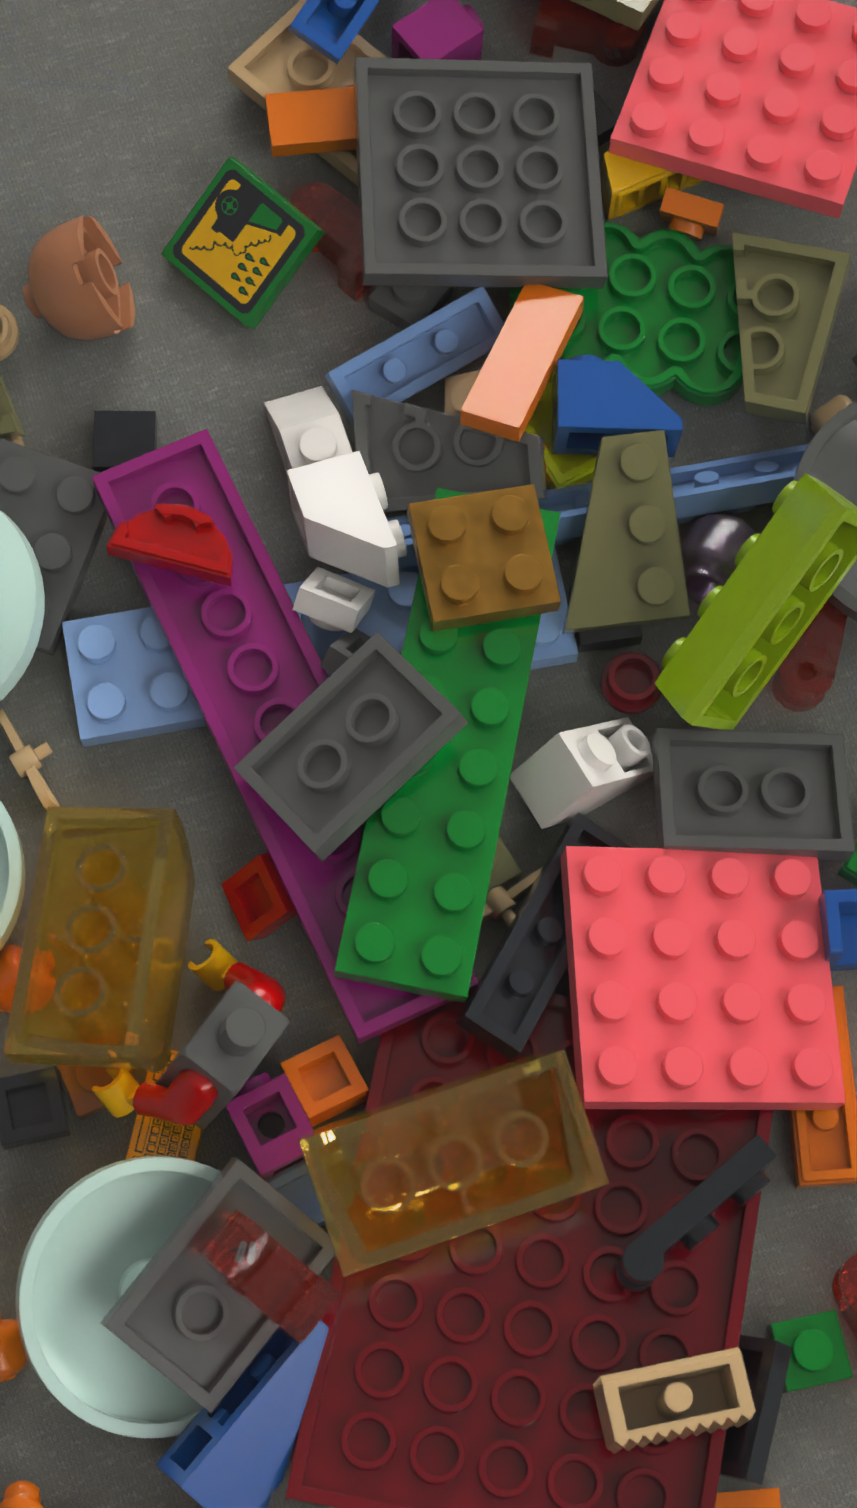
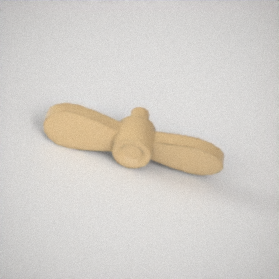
M3 708L0 709V729L15 751L9 756L13 766L21 778L28 776L36 795L45 809L50 813L55 812L61 807L38 770L42 767L40 760L53 753L47 742L35 749L30 744L24 746Z
M542 868L520 881L508 891L501 885L487 893L481 926L493 917L495 920L503 919L510 927L516 916L513 912V909L516 907L515 901L530 892Z

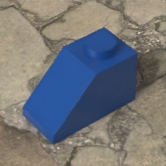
M579 355L570 359L557 360L552 384V454L597 455L599 442L602 437L664 430L668 457L675 456L683 431V419L620 361H603L601 358L593 355Z

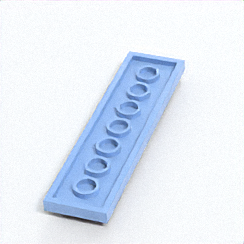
M555 545L552 564L561 604L558 611L541 614L531 670L577 662L578 658L574 633L562 634L568 604ZM418 565L400 568V584L388 588L359 576L350 577L349 573L340 575L376 590L369 612L356 628L370 637L378 632L396 651L402 654L419 573ZM304 581L283 584L293 605L299 587ZM151 607L62 622L79 736L83 747L207 726ZM297 612L322 662L329 646L347 633V631H330L320 628L310 621L309 616Z

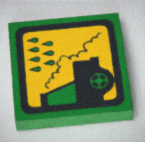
M229 156L161 252V255L246 327L256 329L325 231L241 161Z

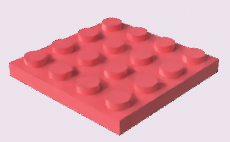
M664 0L611 135L609 153L840 219L857 168V8L830 0Z
M565 847L560 855L578 1109L838 1110L846 1103L830 961L825 960L818 900L822 894L818 857L662 848Z

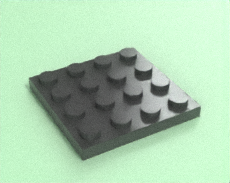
M355 57L353 79L362 285L523 287L524 285L542 284L553 288H604L608 274L592 63Z

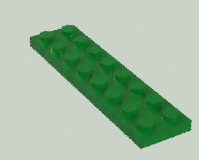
M437 487L434 500L467 495V493ZM540 508L552 559L561 513ZM418 573L401 655L463 715L468 724L366 820L334 977L466 1003L541 614L432 632L420 573Z

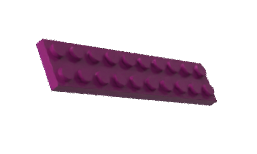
M204 429L91 476L94 488L114 530L124 520L129 522L136 515L153 510V505L167 503L188 505L209 515L213 519L214 525L226 537L233 556L231 586L130 560L129 562L357 1044H361L451 1002L450 1000L334 977L366 821L322 861L233 768L329 676L326 670L320 667L322 662L297 611L292 610L294 605L208 430ZM473 971L468 994L473 992L479 984Z

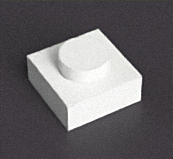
M317 567L299 587L292 610L309 616L310 621L320 628L330 631L344 630L352 633L369 612L376 590Z

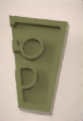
M732 232L745 413L806 425L850 269V253Z
M659 430L602 437L598 446L585 514L583 535L577 556L573 587L562 634L684 620L690 616L665 431Z

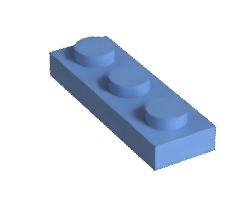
M478 287L333 369L324 377L354 428L352 390L403 402L490 352L504 326V322L485 288Z

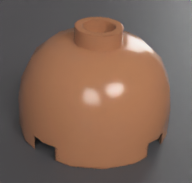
M82 215L58 225L41 236L33 246L27 267L29 283L23 286L26 304L35 318L40 319L44 317L50 327L63 336L72 340L86 342L116 335L134 326L136 311L130 283H125L119 288L113 268L122 264V261L108 234L95 218L91 216L83 218Z

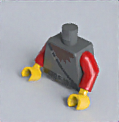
M215 939L206 940L204 945L212 954L205 962L199 965H195L190 961L188 968L213 991L224 989L226 991L155 1084L144 1082L139 1085L124 1064L115 1063L106 1069L113 1082L104 1087L93 1086L91 1088L109 1113L116 1118L128 1115L135 1110L139 1115L183 1126L195 1124L204 1130L235 1097L288 1026L290 1021L281 1013L286 1002V993L281 984L269 975L243 962H238Z

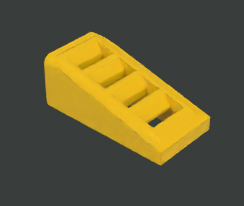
M607 151L603 153L600 171L601 194L606 219L609 220L623 216L663 199L667 187L682 191L705 180L617 156Z

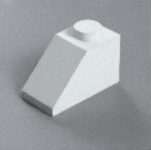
M322 386L264 403L285 470L352 453L339 412Z

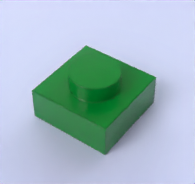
M836 1309L767 1325L770 1340L779 1341L793 1347L783 1394L853 1378Z

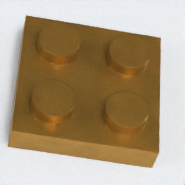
M534 484L408 504L407 517L432 632L559 610L561 598Z

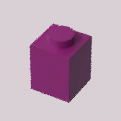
M430 0L392 25L391 58L481 60L484 35L483 23L471 6L467 4L462 6L458 0Z

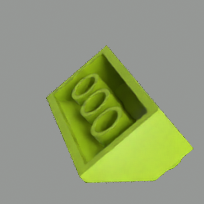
M804 473L798 482L794 480L783 488L772 507V511L775 513L761 534L756 533L752 535L742 545L735 557L737 568L724 586L719 585L715 587L704 598L697 613L700 619L687 638H679L665 653L661 661V667L664 670L654 684L677 713L690 725L718 730H734L856 562L857 506L824 482Z

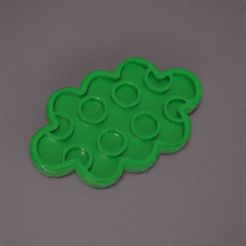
M604 222L608 274L604 288H556L584 296L583 312L560 359H570L579 355H593L601 358L603 361H620L657 396L674 389L684 400L699 406H715L729 401L740 390L743 382L733 245L715 244L699 250L691 239L678 231L659 229L639 239L627 227L614 222ZM508 287V304L511 310L523 287Z

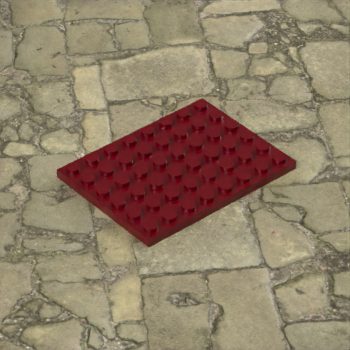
M473 992L468 994L465 1004L451 1001L382 1033L338 1240L342 1246L335 1254L322 1322L329 1327L301 1419L285 1496L286 1500L325 1508H715L726 1430L723 1431L718 1428L711 1434L705 1431L699 1436L691 1434L685 1439L678 1436L671 1442L664 1439L657 1445L650 1442L643 1448L636 1445L630 1451L622 1448L614 1454L606 1448L593 1384L600 1376L739 1347L762 1190L741 1208L733 1199H730L716 1211L713 1217L720 1225L690 1252L680 1242L664 1256V1266L661 1273L646 1290L641 1292L626 1290L617 1280L615 1269L619 1258L631 1242L752 1139L759 1135L769 1145L774 1110L578 1109L570 996L556 993L552 994L522 1052L512 1060L455 1024Z

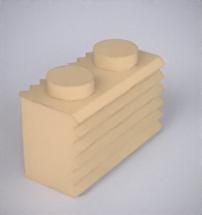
M739 1347L600 1376L593 1384L606 1448L614 1454L622 1448L630 1451L636 1445L643 1448L650 1442L657 1445L664 1439L671 1442L678 1436L685 1439L691 1434L699 1436L705 1431L711 1434L718 1428L724 1431L732 1425L738 1428L751 1420L755 1413Z

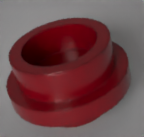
M625 652L618 654L608 661L602 671L600 679L602 695L606 702L619 712L626 714L643 713L651 709L661 696L662 692L654 684L662 673L661 669L653 659L642 653Z

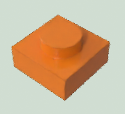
M667 187L659 210L660 220L670 222L668 229L683 233L691 240L701 241L704 233L713 236L717 235L724 212V204Z
M340 1034L280 1063L282 1074H286L312 1127L368 1100L369 1089Z

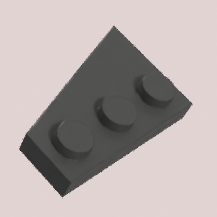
M352 390L356 451H360L368 474L378 472L382 479L388 501V509L383 510L384 513L406 512L409 503L434 500L437 487L473 494L534 484L538 501L547 500L543 438L541 436L524 432L520 441L516 442L460 425V417Z

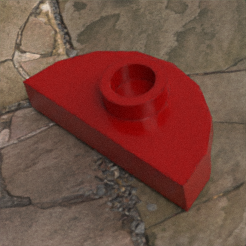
M167 503L153 505V510L140 513L129 522L124 520L120 523L106 545L107 553L111 556L227 586L232 584L233 556L226 537L214 525V521L209 515L188 505Z

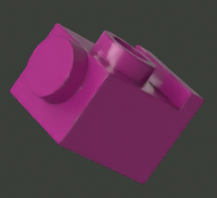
M268 1073L248 1079L235 1095V1099L225 1106L257 1174L265 1181L309 1157L312 1158L322 1153L321 1143L285 1073L272 1080ZM269 1116L279 1117L285 1124L283 1132L275 1138L263 1136L259 1131V1126L263 1119Z

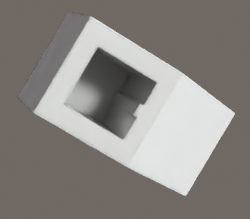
M360 451L286 470L291 509L309 557L387 588L399 585L398 558L407 556L404 535L397 519L387 521L383 510L388 509V501L382 479L378 472L368 474Z
M628 717L559 732L510 774V779L541 829L569 822L578 812L585 815L652 777L654 774L653 758L650 752L651 747L646 736L637 727L633 726Z

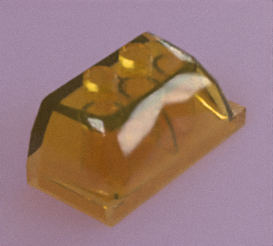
M48 807L3 1052L11 1063L98 1066L110 1070L157 1073L168 1065L195 888L190 847L182 821L175 808Z
M565 1050L549 1051L516 1059L326 1124L306 1133L298 1139L343 1277L609 1184Z

